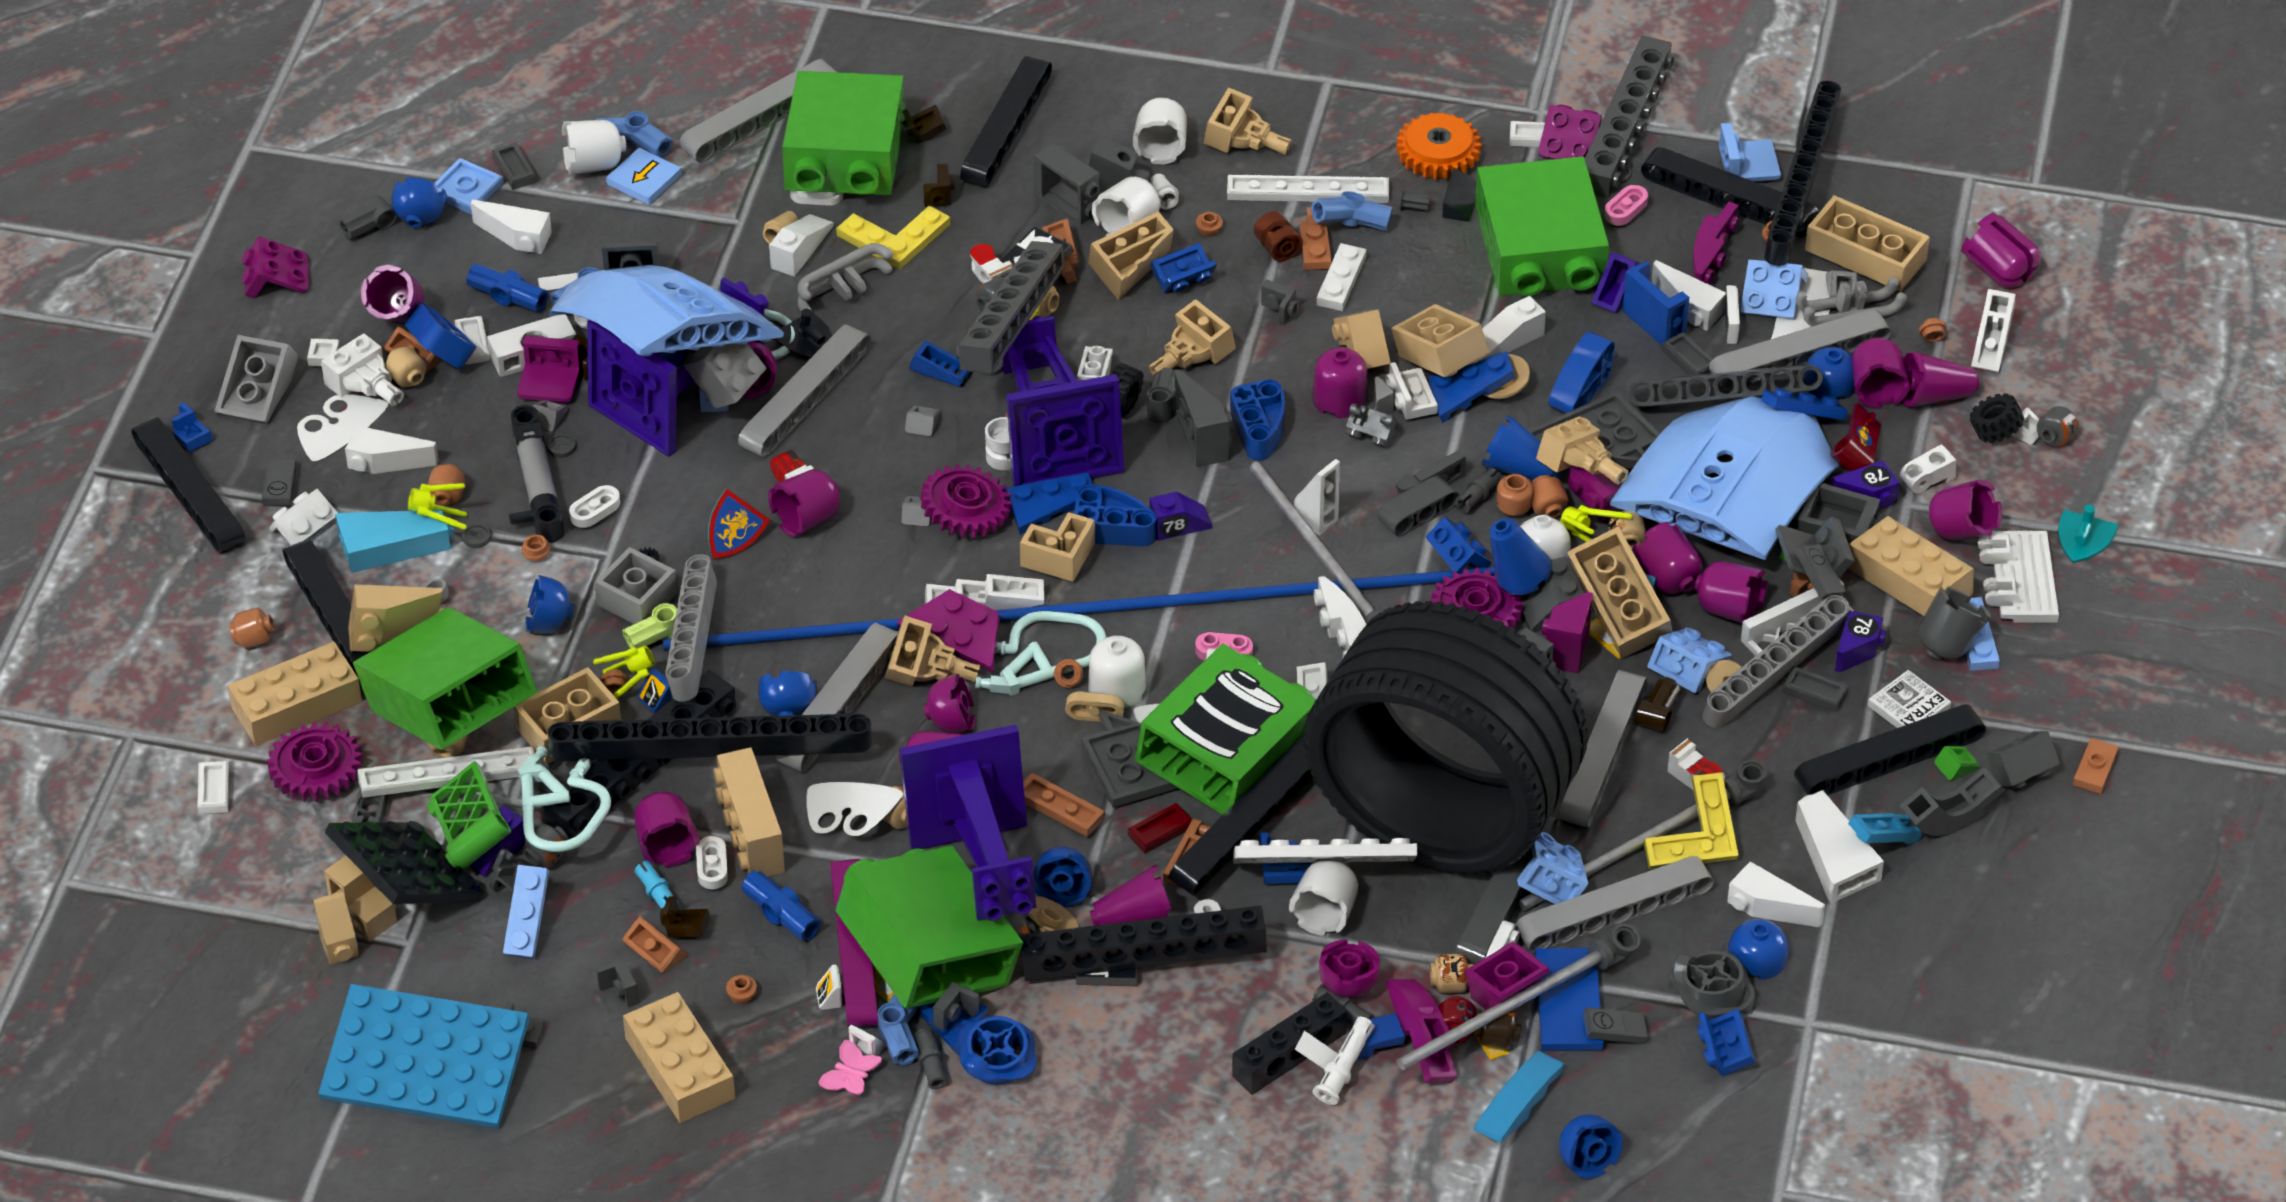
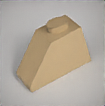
M343 891L314 899L319 936L329 964L358 957L356 936Z

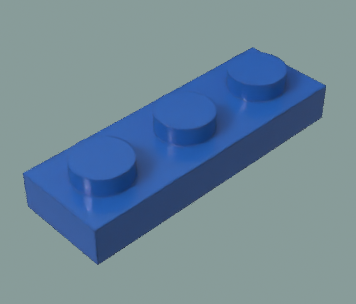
M1776 388L1775 392L1764 390L1761 401L1774 409L1845 420L1848 409L1839 405V400L1836 398L1823 396L1822 399H1816L1815 395L1806 392H1799V396L1792 395L1791 391L1782 388Z

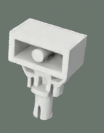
M364 333L321 360L324 384L340 397H344L352 391L363 392L367 396L373 395L375 397L379 395L391 406H396V402L400 403L404 398L403 391L391 384L392 375L386 370L382 347Z

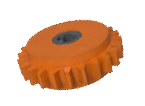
M1442 112L1422 114L1417 119L1412 118L1411 124L1405 123L1403 130H1399V137H1397L1396 143L1397 156H1400L1401 163L1405 162V168H1411L1414 174H1421L1424 178L1447 179L1451 177L1453 168L1463 173H1467V167L1474 168V162H1478L1479 155H1481V136H1478L1477 129H1472V123H1465L1464 118H1458L1454 114L1449 115Z

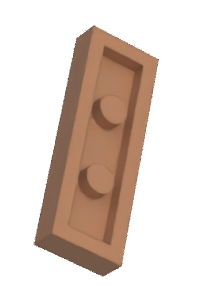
M1031 773L1023 782L1026 805L1086 837L1105 819L1104 810L1034 773Z

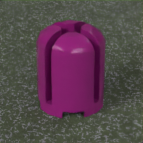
M1992 212L1977 223L1981 228L1974 234L1972 239L1965 238L1961 252L2000 287L2004 289L2019 287L2035 273L2040 262L2041 252L2036 244L2002 215L1998 216Z

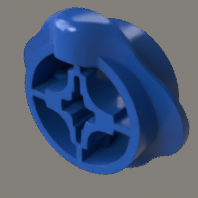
M992 1016L979 1021H973L965 1025L959 1033L961 1065L970 1076L989 1084H1006L1030 1076L1036 1068L1037 1058L1035 1055L1034 1036L1025 1025L1011 1018ZM1013 1044L1022 1048L1019 1056L1014 1053ZM976 1045L981 1047L982 1057L973 1052Z

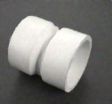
M999 417L991 420L985 427L986 461L994 469L1010 470L1011 456L1008 417Z

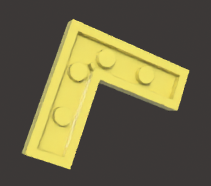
M928 206L896 236L854 213L839 225L836 231L838 237L858 248L871 243L885 245L893 253V257L885 261L901 270L950 226L951 221L950 216ZM872 254L877 258L884 259L881 255Z
M1722 773L1692 777L1691 781L1701 832L1645 838L1644 847L1649 870L1691 856H1698L1704 864L1737 860L1739 855Z

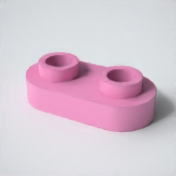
M1629 185L1622 189L1606 204L1605 220L1615 226L1629 223L1647 206V190L1639 185Z
M1206 632L1199 635L1195 642L1196 655L1204 661L1206 660L1208 648L1217 649L1222 643L1240 654L1253 656V642L1244 635Z

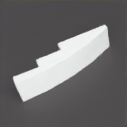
M987 574L985 582L957 579L955 587L926 584L925 604L949 589L993 610L1043 605L1044 603L1043 579Z

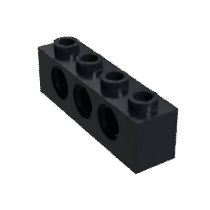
M1326 992L1232 1053V1076L1251 1095L1255 1094L1308 1059L1295 1050L1304 1031L1326 1046L1344 1036L1347 1029V1010Z

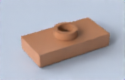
M2090 738L2074 777L2073 786L2101 794L2118 754L2119 746Z

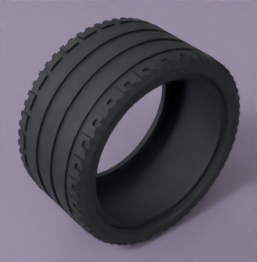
M1415 601L1413 604L1407 602L1380 612L1370 620L1356 637L1331 678L1320 692L1317 700H1315L1307 716L1304 726L1305 732L1303 734V739L1305 740L1303 748L1306 750L1304 754L1305 758L1308 759V767L1312 769L1311 775L1317 780V786L1323 790L1322 794L1324 797L1330 800V805L1337 809V813L1340 816L1346 818V822L1349 825L1356 827L1355 830L1366 835L1367 839H1379L1380 844H1390L1392 839L1408 838L1410 839V844L1417 843V856L1411 862L1415 865L1420 864L1427 869L1434 868L1436 871H1446L1449 874L1457 872L1459 875H1465L1466 873L1470 875H1476L1477 873L1486 874L1488 871L1493 873L1498 869L1502 870L1506 866L1513 865L1515 861L1517 862L1527 853L1539 837L1577 774L1588 743L1587 719L1584 718L1585 712L1581 708L1582 703L1576 697L1575 689L1571 688V682L1563 676V671L1556 667V663L1546 657L1547 654L1544 651H1540L1534 642H1529L1526 636L1518 634L1511 626L1508 628L1504 625V622L1500 620L1497 622L1487 614L1484 616L1480 611H1471L1467 607H1457L1452 603L1445 605L1443 602L1438 601L1437 603L1432 601H1425V603ZM1390 703L1419 708L1456 726L1476 741L1490 755L1501 773L1474 769L1439 753L1417 737L1401 721Z

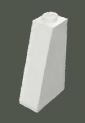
M1823 790L1813 795H1807L1798 801L1795 821L1825 894L1831 904L1881 881L1884 861L1869 843L1858 839L1856 832L1848 824L1849 820Z

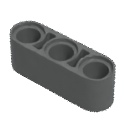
M1435 475L1386 501L1379 508L1377 518L1396 536H1403L1451 510L1455 506V499L1459 496V493L1441 476Z

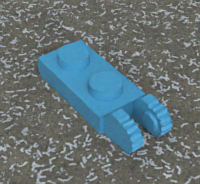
M1855 814L1848 823L1856 832L1858 839L1865 843L1904 842V844H1912L1920 840L1923 832L1918 827H1909L1912 820L1905 814Z

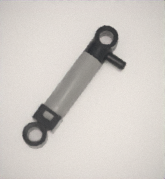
M531 405L517 406L511 412L512 431L531 510L511 513L509 515L510 524L534 521L536 535H541L549 543H554L564 535L563 519L546 452L539 413Z

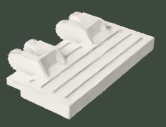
M1992 531L1991 536L1981 537L1978 540V548L1982 550L1979 554L1980 561L1984 564H1994L1995 578L1989 577L1983 583L1984 590L1988 592L1985 596L1987 605L2000 607V618L2013 619V623H2058L2059 612L2047 531Z

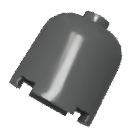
M1947 586L1946 590L1940 587L1918 628L1919 638L1923 645L1927 647V654L1938 660H1941L1942 657L1958 659L1964 656L1990 619L1989 611L1983 605L1979 609L1969 603L1971 597L1957 589Z

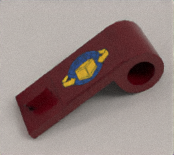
M1859 403L1854 405L1849 433L1834 446L1830 453L1831 457L1847 472L1873 464L1881 424L1875 419L1876 414L1873 411L1869 413Z

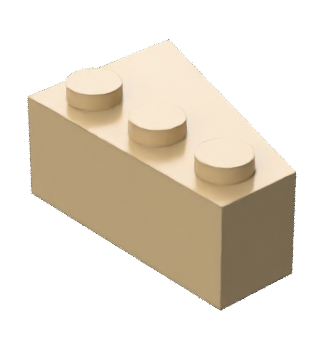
M1159 211L1091 243L1088 264L1119 301L1151 270L1150 264L1152 261L1164 257L1171 250L1174 229Z

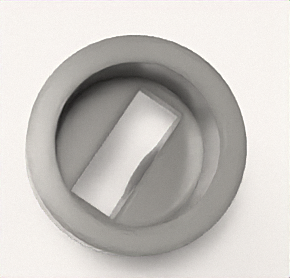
M433 579L424 586L442 588L441 603L448 598V587L443 579Z

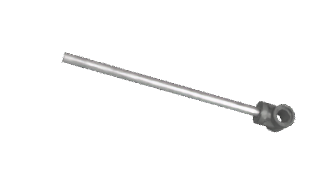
M1258 461L1252 463L1250 470L1363 613L1366 625L1373 617H1376L1380 612H1384L1385 609H1373Z
M1757 760L1743 761L1736 773L1724 778L1727 800L1730 806H1736L1743 800L1755 801L1764 795L1767 769L1763 763ZM1696 804L1583 865L1586 876H1590L1643 847L1645 838L1663 836L1698 816ZM1532 893L1519 900V906L1523 911H1526L1546 899Z
M1629 924L1617 925L1611 932L1589 944V954L1397 1059L1398 1067L1401 1070L1407 1069L1593 965L1601 970H1605L1616 963L1624 962L1639 947L1640 935L1638 931Z

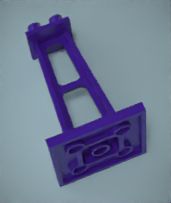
M725 277L720 280L721 292L743 302L764 316V310L769 307V302L763 294L753 296L742 281L734 284ZM588 320V406L664 455L671 456L676 452L677 395L691 385L694 379L684 366L677 369L676 366L659 356L664 352L652 353L650 356L638 355L611 331L594 321ZM753 341L764 345V341ZM687 349L688 351L692 352L693 354L697 351V350H689V349Z
M1036 316L1032 320H1028L1002 358L1004 374L1013 373L1017 388L1016 393L1006 394L1013 486L1087 472L1090 478L1125 472L1120 388L1117 375L1077 381L1057 348L1054 316L1045 318ZM1050 366L1056 377L1053 380L1033 383L1029 379L1027 370Z
M1011 725L899 748L911 850L959 840L963 841L976 866L971 871L977 920L987 918L990 921H995L1005 914L1017 912L1023 915L1029 913L1033 908H1037L1032 858L1029 856L1009 861L1000 834L1002 831L1027 826L1020 739L1017 726Z

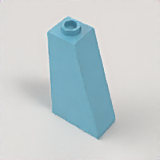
M433 510V512L443 515L442 510ZM417 511L335 514L338 535L351 573L451 549L450 537H454L451 525L428 516L418 515Z

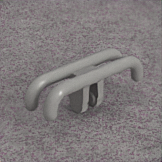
M879 243L867 244L806 275L798 284L799 298L797 306L800 312L803 309H810L812 311L808 302L832 288L844 300L851 299L853 295L846 282L857 290L858 293L865 292L867 286L859 274L872 268L880 269L884 274L892 273V266L885 261L893 257L892 251ZM871 254H878L884 258H869L851 266V264ZM828 277V279L809 288L810 285Z
M1891 277L1884 288L1867 292V285L1864 281H1857L1852 294L1850 285L1843 283L1839 286L1837 297L1809 301L1807 300V294L1804 291H1800L1796 295V304L1801 310H1804L1805 322L1810 326H1816L1872 309H1864L1865 303L1881 301L1890 297L1896 291L1899 280L1896 277ZM1900 292L1891 304L1873 308L1877 309L1882 317L1893 315L1903 308L1907 296L1905 293ZM1837 308L1839 313L1814 316L1815 311Z

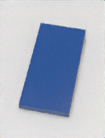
M1535 948V958L1549 968V973L1541 980L1589 954L1588 948ZM1593 965L1537 996L1541 1051L1603 1050V1040L1587 1038L1583 1012L1586 1007L1600 1008L1598 970Z

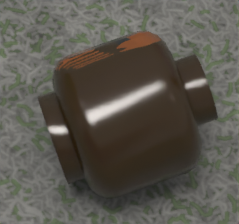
M1510 1011L1477 1029L1476 1036L1480 1037V1042L1483 1046L1508 1050L1512 1042L1519 1043L1522 1025L1517 1024L1516 1013Z

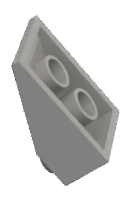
M237 335L214 412L220 415L267 423L292 381L299 355L289 344Z

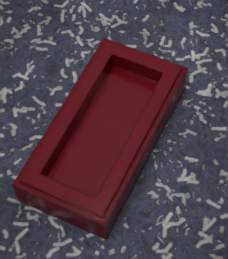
M1175 803L1128 828V836L1146 854L1185 833L1192 819Z

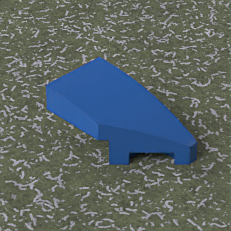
M184 402L181 403L178 416L172 419L173 433L175 439L188 452H191L213 441L211 431L197 420L195 411Z
M1396 1013L1369 1019L1372 1021L1371 1024L1375 1025V1028L1365 1042L1357 1059L1373 1057L1374 1049L1404 1044L1405 1035Z

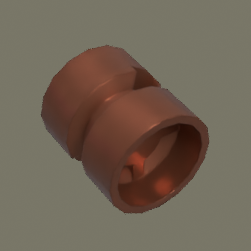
M1271 211L1264 214L1254 226V235L1265 246L1272 258L1278 262L1291 259L1302 247L1301 236L1279 211Z

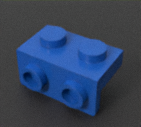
M1200 243L1156 259L1150 264L1164 293L1172 290L1174 293L1180 292L1192 282L1203 283L1209 280L1217 266L1215 260L1209 262Z
M1443 517L1426 535V539L1452 570L1458 574L1469 563L1479 568L1488 567L1492 563L1485 555L1487 549L1478 540L1475 539L1473 541L1470 537L1472 531L1461 521L1456 524Z
M1739 1009L1711 1020L1705 1012L1698 1014L1701 1025L1697 1026V1030L1702 1042L1706 1043L1707 1049L1703 1052L1710 1067L1715 1066L1721 1076L1756 1063L1744 1018Z

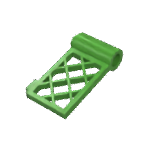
M476 761L472 762L429 797L431 802L427 806L430 814L434 818L437 816L448 842L446 846L448 853L445 854V857L456 869L461 867L465 870L511 833L509 825L499 812L483 771ZM473 776L470 785H465L467 780ZM476 792H481L477 801L472 802ZM461 793H466L462 802H457ZM451 794L447 803H441L444 798ZM483 809H489L486 814L479 818ZM458 810L454 820H449L452 812ZM472 810L469 819H464L467 811ZM465 827L463 832L456 837L459 828Z

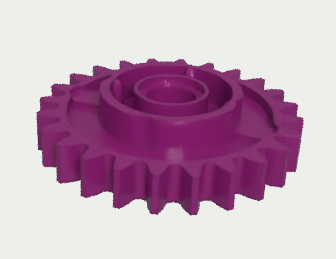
M956 464L955 469H951L945 465L944 472L936 469L935 474H929L927 481H924L920 500L922 501L921 509H926L925 517H932L931 524H941V531L948 528L950 529V535L960 532L961 537L964 538L969 533L975 539L977 533L986 537L988 530L996 533L997 527H1003L1004 521L1008 520L1010 512V493H1005L1006 485H999L1000 478H990V471L982 474L981 467L971 470L970 465L967 464L965 469H961Z
M1465 568L1462 575L1454 571L1452 579L1444 576L1443 584L1436 583V590H1433L1431 593L1430 601L1433 603H1437V601L1443 602L1445 605L1452 603L1457 607H1467L1471 611L1477 610L1484 616L1486 614L1491 616L1497 622L1498 620L1504 622V625L1508 628L1511 626L1516 629L1517 622L1521 621L1523 604L1521 602V595H1511L1505 589H1501L1496 581V576L1490 575V569L1480 573L1479 569L1475 568L1473 573H1469Z
M313 722L311 728L301 724L300 731L291 728V735L281 734V742H274V750L268 752L270 758L267 760L270 780L274 781V787H281L283 795L290 792L291 799L301 795L303 802L309 797H313L314 801L318 802L320 796L330 800L331 793L340 796V788L349 790V781H358L357 769H362L361 764H363L361 745L357 744L356 736L350 737L348 729L340 732L339 725L329 729L328 722H325L322 727H318L316 722Z

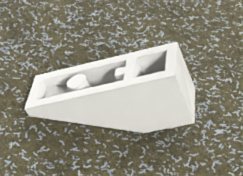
M473 199L471 201L474 224L516 250L542 254L552 233L549 212Z
M809 214L783 227L769 244L771 269L795 277L834 227V222Z
M1657 260L1653 263L1652 283L1669 298L1683 291L1689 297L1687 322L1708 331L1725 312L1726 292Z
M1988 289L1971 368L1999 373L2015 308L2016 294Z
M1530 296L1507 306L1482 329L1489 353L1482 356L1479 360L1506 351L1509 353L1544 336L1546 311Z
M362 426L356 427L345 448L349 469L372 474L437 466L439 462L436 442Z
M1337 459L1317 473L1294 500V508L1312 531L1319 536L1338 521L1340 461Z
M1749 862L1729 883L1728 903L1735 909L1743 911L1752 917L1820 927L1823 924L1825 904L1752 862Z

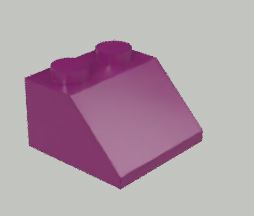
M1586 592L1553 607L1550 619H1544L1542 635L1546 636L1544 639L1554 644L1553 661L1556 663V667L1562 671L1579 673L1591 628L1593 593Z
M1512 941L1464 972L1471 999L1487 1010L1540 981L1549 973V968Z

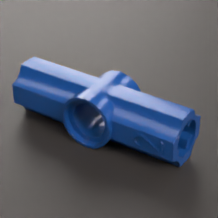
M473 264L466 278L468 286L489 293L494 301L503 306H508L512 302L533 311L541 312L546 307V302L549 298L548 290L525 282L522 276L513 270H507L503 274L485 266Z
M753 870L741 884L742 892L761 907L763 914L772 924L778 925L781 923L801 941H810L821 928V920L801 905L799 897L790 887H779L761 871L756 872Z

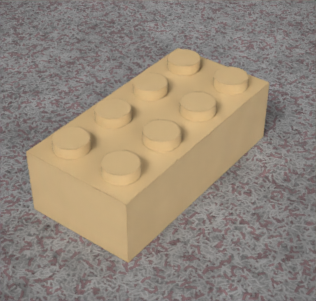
M1834 195L1808 225L1805 250L1884 285H1887L1891 277H1896L1899 280L1896 290L1901 292L1926 262L1930 236Z
M1889 516L1849 543L1854 562L1849 567V570L1923 616L1940 587L1946 590L1948 586L1969 596L1973 594L1974 568Z
M1619 526L1567 551L1569 563L1584 592L1593 593L1592 606L1621 659L1657 642L1659 636L1673 632L1670 618Z
M334 641L227 685L231 708L255 746L279 737L281 734L284 735L290 732L291 728L296 730L301 728V724L308 725L362 702L359 679Z
M752 748L717 755L718 768H713L716 784L719 787L715 788V794L718 804H723L725 807L722 810L726 827L731 826L733 830L730 831L733 848H739L740 850L737 856L741 870H747L748 874L753 870L756 872L761 871L767 877L785 873L782 833Z
M679 992L623 1015L625 1039L679 1123L735 1099L732 1073Z

